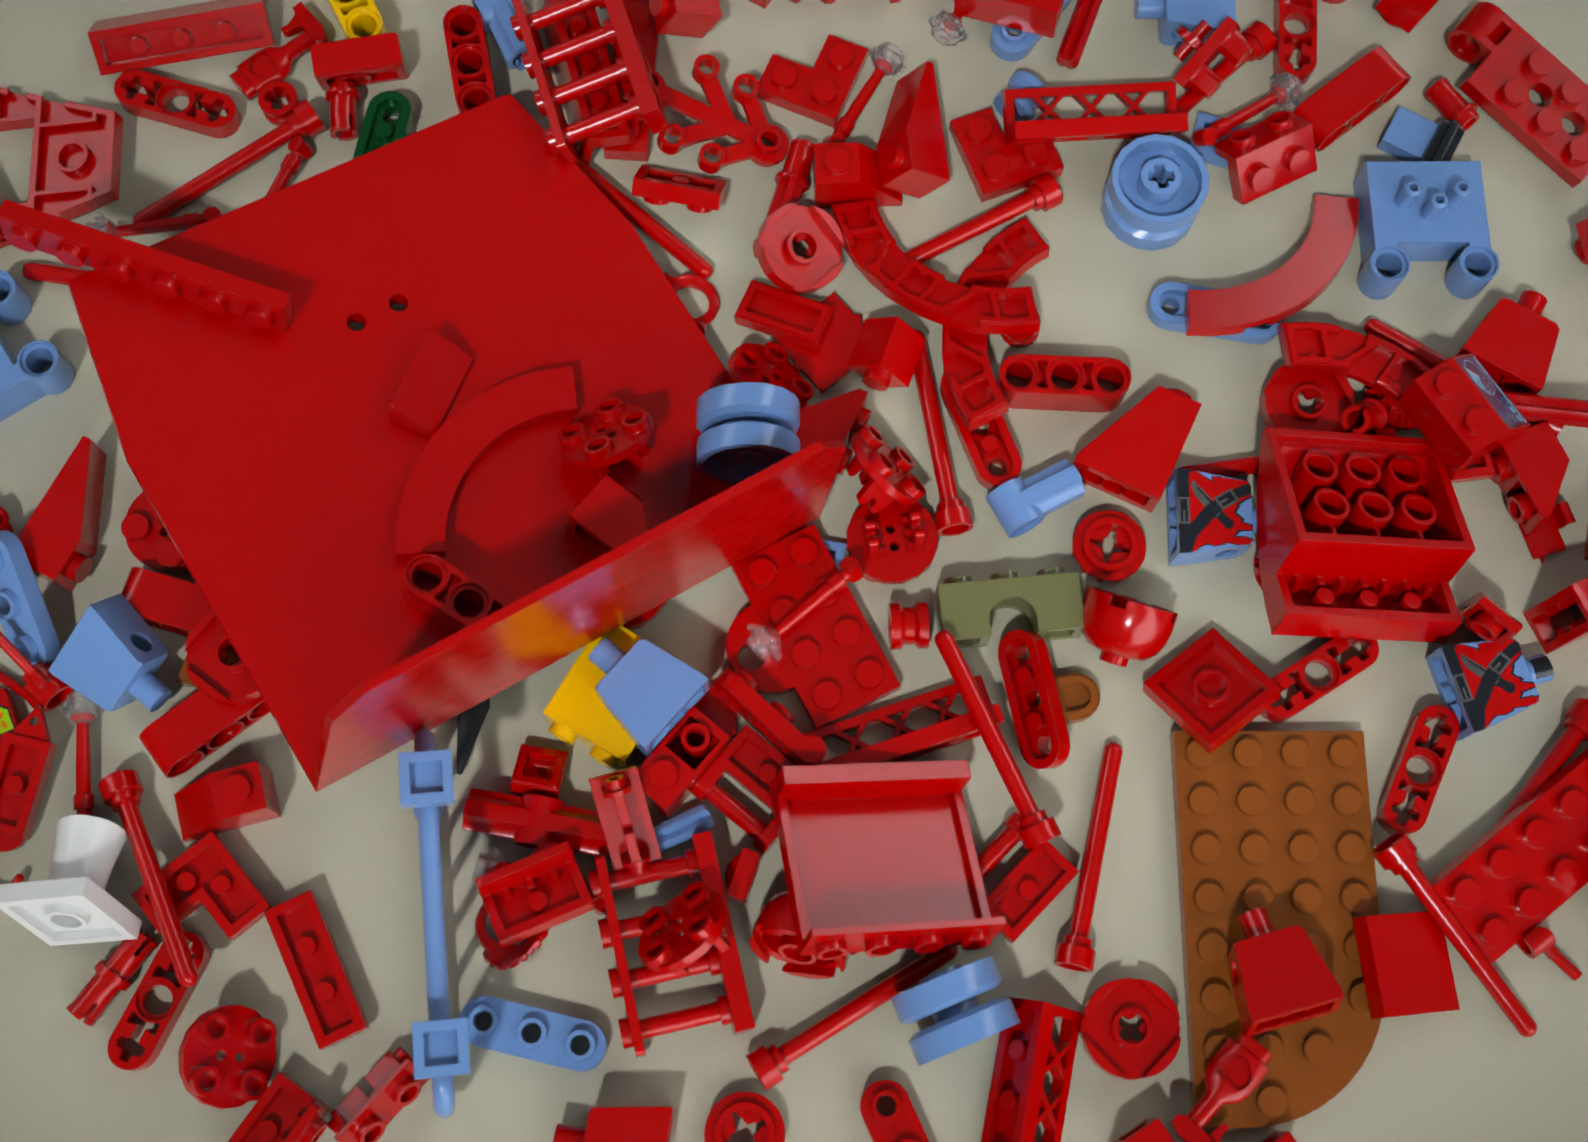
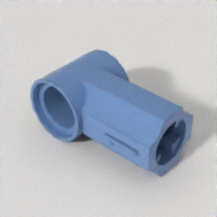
M472 0L474 8L480 13L485 32L491 33L508 69L525 70L521 54L527 52L525 42L518 40L510 21V17L516 14L512 0Z
M1064 459L1025 480L1017 477L1001 484L986 496V500L1008 538H1014L1037 526L1043 521L1044 516L1083 497L1086 491L1082 483V477L1075 465Z

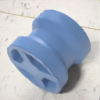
M1016 71L1010 77L1007 89L1046 87L1031 73ZM1001 90L994 98L993 103L997 112L1003 117V90ZM1043 98L1042 100L1046 103L1048 98ZM1029 99L1014 100L1015 121L1033 120L1034 110L1039 108Z

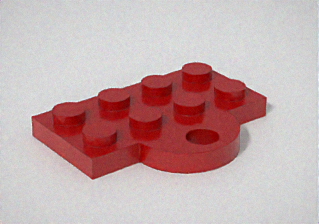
M814 524L755 552L731 566V570L750 606L745 608L734 619L729 628L726 639L727 659L733 672L741 668L759 685L757 693L783 695L795 690L813 727L818 729L831 725L900 690L901 685L848 586L838 594L830 596L781 637L773 631L772 628L823 585L824 580L834 571H839ZM763 631H771L776 636V645L772 644L773 647H771L761 635V633L764 635ZM750 646L762 649L766 655L765 663L755 670L744 668L738 660L741 651Z

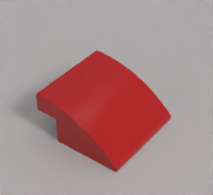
M1266 427L1261 438L1257 478V547L1264 603L1272 635L1445 643L1462 623L1449 582L1475 552L1476 548L1444 461L1425 438Z

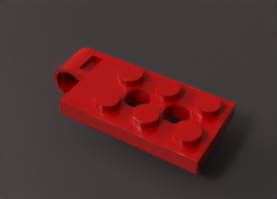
M1489 2L1476 3L1447 36V45L1455 57L1469 64L1480 63L1459 88L1569 186L1575 187L1588 175V85L1499 7ZM1529 90H1534L1541 94L1544 99V107H1539L1530 100ZM1562 118L1570 120L1575 125L1576 136L1565 132L1562 127Z

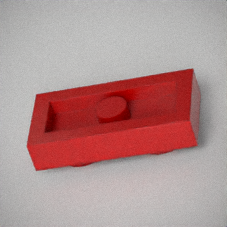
M641 165L633 177L631 195L643 197L645 202L653 205H666L669 202L684 204L688 210L693 212L709 213L712 210L719 211L726 196L728 180Z

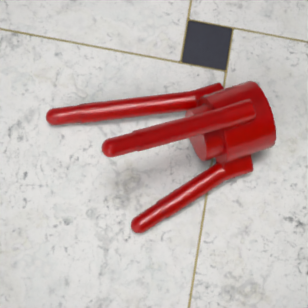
M0 631V648L23 670L25 674L22 680L26 685L24 686L2 670H0V683L23 697L33 709L41 707L44 711L57 708L73 694V688L48 671L51 665L43 664L42 662L33 665Z

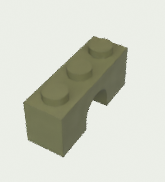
M1061 567L1044 568L1037 571L1034 576L1018 577V573L1014 571L998 572L992 574L989 580L972 581V578L966 575L946 578L944 584H937L933 596L937 631H950L959 649L986 646L992 635L990 615L996 610L1011 608L1022 613L1028 620L1030 629L1041 635L1044 641L1079 638L1082 633L1081 630L1084 628V608L1078 572L1065 573L1064 568Z

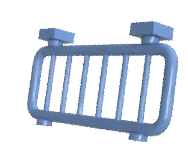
M422 729L416 732L414 736V752L398 753L401 809L414 808V815L418 821L429 1021L412 1023L414 1079L432 1078L434 1111L438 1117L446 1119L451 1117L455 1111L454 1076L470 1074L467 1017L450 1019L439 820L443 815V805H454L455 803L452 750H435L434 734L428 729Z

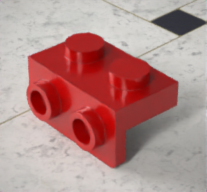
M1290 111L1274 112L1267 116L1266 120L1249 128L1235 130L1227 138L1214 144L1215 154L1228 161L1233 199L1242 205L1317 170L1312 123Z
M564 841L560 844L556 842L543 844L534 849L530 856L514 863H497L489 867L483 876L475 879L501 949L595 909L569 841Z
M279 1072L228 1142H317L328 1126V1123L323 1119L331 1110V1107L287 1074Z

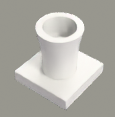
M69 815L62 817L58 820L56 826L55 848L48 880L0 884V909L50 946L138 939L142 920L105 891L115 862L128 839L126 831L116 823L96 816Z

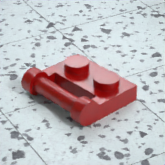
M745 725L695 783L690 793L701 802L705 799L753 838L755 840L753 846L765 854L778 840L775 817L766 825L718 785V783L727 773L774 813L770 787L782 766L796 765L748 725Z
M1013 812L1003 822L1005 828L977 857L982 879L1021 841L1018 832L1022 830L1018 821L1022 819L1018 813ZM1048 841L1031 848V851L987 896L991 917H1005L1007 924L999 933L1011 944L1080 872Z

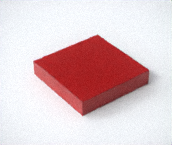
M1214 628L1210 629L1143 682V692L1209 754L1277 701L1281 695V688Z
M1428 911L1370 915L1352 919L1371 1019L1460 1010L1445 934Z

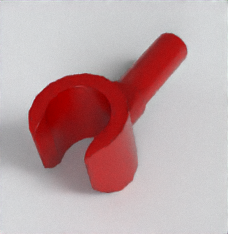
M1535 927L1516 943L1519 949L1531 959L1544 953L1548 959L1556 964L1573 981L1579 979L1582 975V972L1554 945L1556 944L1555 936L1548 928Z

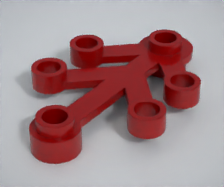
M708 54L698 56L692 69V77L701 85L709 106L666 86L663 77L657 71L651 69L662 104L700 122L699 124L684 128L677 124L669 123L670 129L659 132L657 138V145L662 152L670 155L677 154L683 147L723 136H729L739 141L740 143L725 148L712 142L706 143L701 147L697 164L703 172L708 174L717 173L724 166L749 159L759 166L771 167L782 162L789 151L788 137L778 126L768 124L757 98L760 87L759 82L753 75L747 73L738 75L731 89L733 99L742 104L749 123L747 125L734 118L717 78L720 64L714 56ZM699 67H709L712 73H703ZM630 85L629 95H632L634 91L632 85ZM739 86H748L752 92H742ZM673 135L678 139V142L670 143L665 140L664 136ZM761 140H768L775 146H766ZM704 155H715L719 161L709 162L705 159Z

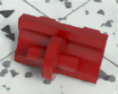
M1229 15L1204 44L1201 42L1202 39L1212 29L1204 20L1192 32L1182 25L1176 31L1184 41L1173 55L1183 62L1193 50L1197 52L1173 79L1186 91L1191 88L1195 93L1208 100L1224 82L1208 67L1214 59L1221 54L1237 68L1252 52V47L1239 32L1241 29L1238 23Z

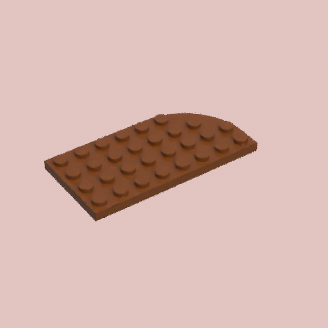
M1173 731L1170 734L1191 1108L1196 1105L1205 1093V1070L1208 1063L1228 1038L1235 1040L1242 1031L1227 963V957L1233 944L1246 939L1238 921L1240 915L1252 909L1266 908L1275 931L1295 925L1304 928L1345 995L1334 1013L1251 1036L1272 1054L1271 1059L1265 1065L1269 1071L1248 1098L1239 1103L1221 1106L1205 1128H1218L1222 1124H1227L1229 1128H1255L1286 1123L1320 1108L1334 1098L1353 1079L1372 1049L1381 1019H1371L1352 920L1353 918L1379 915L1375 859L1372 855L1374 848L1364 732L1238 731L1214 752L1209 754L1185 731Z

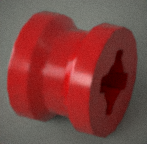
M916 602L912 607H902L899 603H888L890 650H900L904 645L914 644L918 649L929 648L930 624L927 602Z

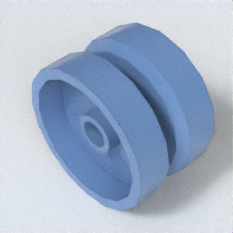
M1152 134L1136 138L1121 149L1113 163L1109 179L1102 193L1101 212L1108 229L1118 240L1135 249L1156 251L1175 245L1188 234L1208 194L1209 173L1204 159L1190 144L1174 136Z
M757 382L723 384L704 392L698 397L696 404V428L701 434L698 436L696 443V468L702 475L715 481L737 484L801 450L800 440L795 434L800 426V402L796 395L783 387Z
M992 955L965 966H961V963L946 968L919 980L918 986L891 998L900 1023L910 1025L929 1016H932L935 1025L913 1034L909 1040V1045L918 1066L1021 1023L1011 998L1001 996L980 1006L978 1004L976 996L998 987L1002 980Z

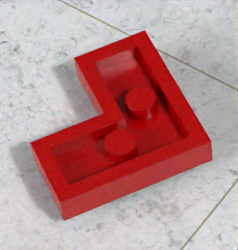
M829 34L813 69L772 54L759 81L760 87L757 98L834 128L868 59L869 49Z
M991 107L950 121L949 131L981 203L1023 189L1030 185V180L1046 172L1051 173L1054 178L1062 175L1064 166L1053 143L1005 145L1004 136Z
M213 831L209 832L161 870L179 921L182 922L204 905L231 940H236L265 916L264 911L273 907L219 835ZM143 884L130 895L157 931L161 933Z

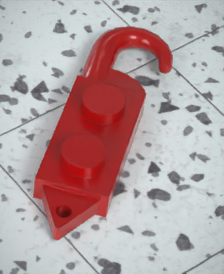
M36 707L10 733L3 732L1 738L0 852L14 851L22 847L26 840L30 838L57 748V744L51 742L42 708ZM38 718V724L34 726L33 720ZM16 874L11 883L23 882L24 876Z

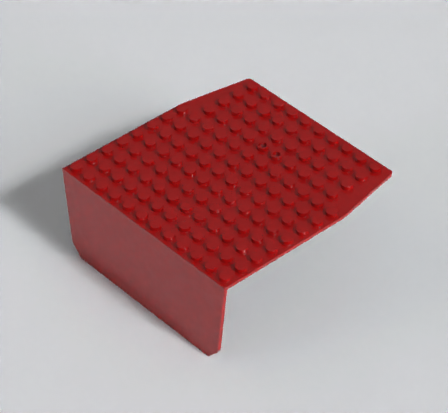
M508 94L148 246L290 293L293 318L287 332L273 327L271 329H261L247 322L245 318L227 312L224 314L212 313L202 308L197 302L179 296L175 299L167 298L153 291L151 287L133 281L121 283L111 279L103 271L97 269L75 277L69 284L70 293L126 461L316 792L410 742L419 730H431L820 518L846 450V446L841 441H816L737 484L715 481L700 473L696 468V443L698 436L701 435L696 428L697 400L699 396L709 389L733 383L728 371L633 225L575 162L568 163L561 153L556 155L553 153L545 130L512 95ZM402 303L407 308L403 311H395L391 308V305ZM353 322H360L365 327L355 331L348 326ZM429 329L440 333L473 358V362L442 424L461 406L497 384L526 373L548 368L573 366L578 406L576 416L554 418L538 422L519 431L516 429L494 443V446L478 460L468 474L466 473L460 483L447 520L445 535L446 554L445 557L441 558L511 604L454 634L414 609L407 602L404 595V570L411 559L396 560L395 529L403 489L414 462L430 437L390 421L389 406ZM609 397H619L623 404L631 403L643 406L653 419L654 431L647 442L649 453L643 458H640L635 453L619 463L609 465L613 480L629 484L638 493L640 501L644 503L648 531L596 557L567 534L566 528L569 515L600 482V478L598 476L594 479L588 469L574 467L565 459L558 433L564 426L578 422L583 417L594 412L596 405L600 401ZM430 575L418 577L413 582L422 590H431L440 584L435 577ZM471 602L461 603L455 608L459 615L466 618H472L481 613V609Z

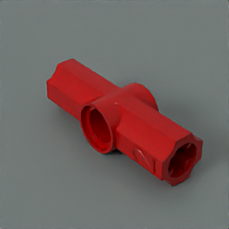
M471 788L466 798L462 824L464 831L513 840L512 843L531 849H536L550 842L560 844L564 841H569L572 850L576 853L581 852L593 856L605 855V857L608 855V847L597 811L567 806L564 801L537 794H523V797H518L496 791Z

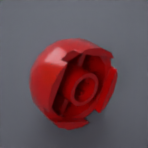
M1087 586L1082 600L1084 628L1081 632L1089 644L1101 650L1100 660L1127 667L1129 659H1149L1157 655L1166 646L1173 632L1178 613L1153 604L1149 605L1137 601L1138 599Z
M788 891L774 895L761 909L749 940L751 950L762 961L768 964L770 956L787 962L783 965V972L809 979L833 978L836 968H840L841 972L846 969L850 954L849 952L845 956L833 960H820L817 958V955L799 956Z

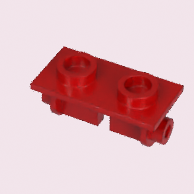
M637 765L589 778L614 871L628 868L630 875H639L649 870L648 862L661 859L662 856Z
M399 1046L393 1053L388 1050L385 1056L364 1077L375 1089L369 1096L362 1088L356 1086L337 1108L331 1112L333 1118L329 1121L328 1127L336 1134L334 1138L338 1142H376L383 1135L386 1126L400 1110L418 1097L422 1086L429 1079H414L413 1058L402 1047Z

